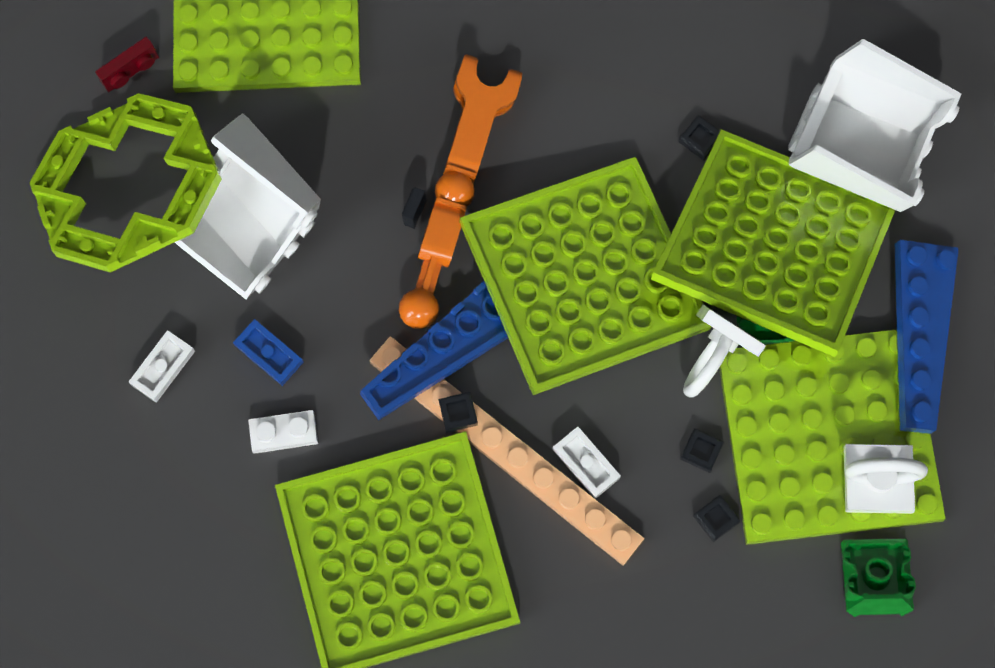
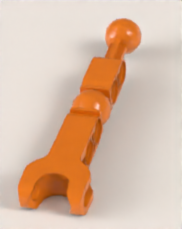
M468 54L464 55L453 87L455 98L460 103L462 112L443 175L435 185L436 200L418 254V259L424 261L415 289L403 295L399 302L398 311L401 319L406 325L414 329H423L431 326L439 316V304L433 294L442 266L448 268L461 230L460 217L465 216L467 206L471 204L474 198L475 188L473 183L479 170L493 120L512 108L518 95L523 75L520 71L510 69L502 84L487 86L480 82L476 75L478 59Z

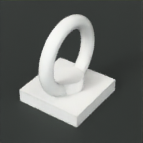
M703 304L696 316L713 327L708 336L711 341L691 369L684 384V394L687 397L697 396L713 378L728 352L733 353L738 345H741L758 357L766 345Z
M846 444L844 446L845 512L913 514L915 512L914 481L923 479L928 473V468L924 463L913 460V445Z

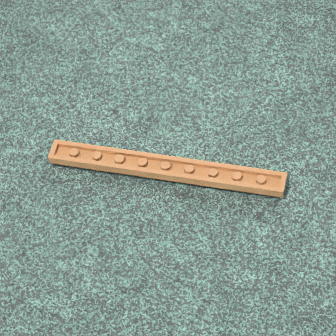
M390 336L369 360L370 364L382 372L394 360H397L406 348ZM443 379L414 399L443 421L438 399L462 393ZM473 402L478 426L455 432L462 433L466 431L470 444L624 566L645 538Z

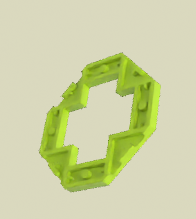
M138 93L127 98L128 102L114 110L108 107L87 117L88 122L76 128H72L70 125L58 131L29 182L32 193L35 195L38 203L37 208L43 226L46 228L50 239L48 241L51 250L58 258L111 273L195 232L222 178L197 115L191 106ZM129 126L174 137L163 159L169 166L188 171L162 219L134 212L120 239L74 226L86 202L82 197L63 191L89 145L116 151Z

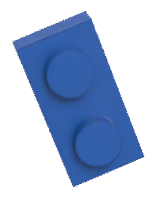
M255 319L233 342L235 347L281 386L304 363L302 358Z

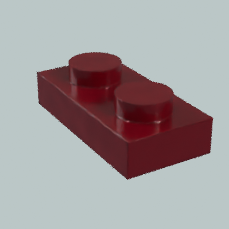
M146 36L96 70L95 73L109 93L113 89H119L126 85L129 78L139 71L149 69L159 56L153 44Z

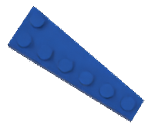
M899 240L894 246L900 431L931 434L937 429L958 248Z
M483 281L467 298L459 302L451 309L449 314L433 325L421 339L413 343L397 360H394L361 390L360 395L378 421L508 339L485 282Z

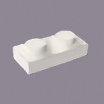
M167 330L129 380V384L157 403L194 354V348Z
M313 410L248 419L251 447L254 454L318 444L315 413Z
M576 427L553 446V451L595 499L621 478V475L579 427Z

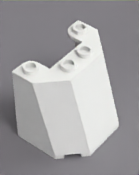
M861 39L836 56L830 65L823 84L818 83L812 91L788 145V150L793 152L789 158V166L899 212L916 206L924 195L923 182L918 179L922 171L919 166L922 159L928 155L933 146L931 138L935 129L946 122L951 123L959 112L957 104L961 93L867 40Z
M242 113L212 138L211 142L219 148L213 158L222 180L195 232L175 243L243 298L247 299L254 291L260 294L271 281L268 275L285 256L289 259L300 245L296 241L301 235L304 238L315 224L313 220L318 214L317 210L319 209L321 199L251 120Z

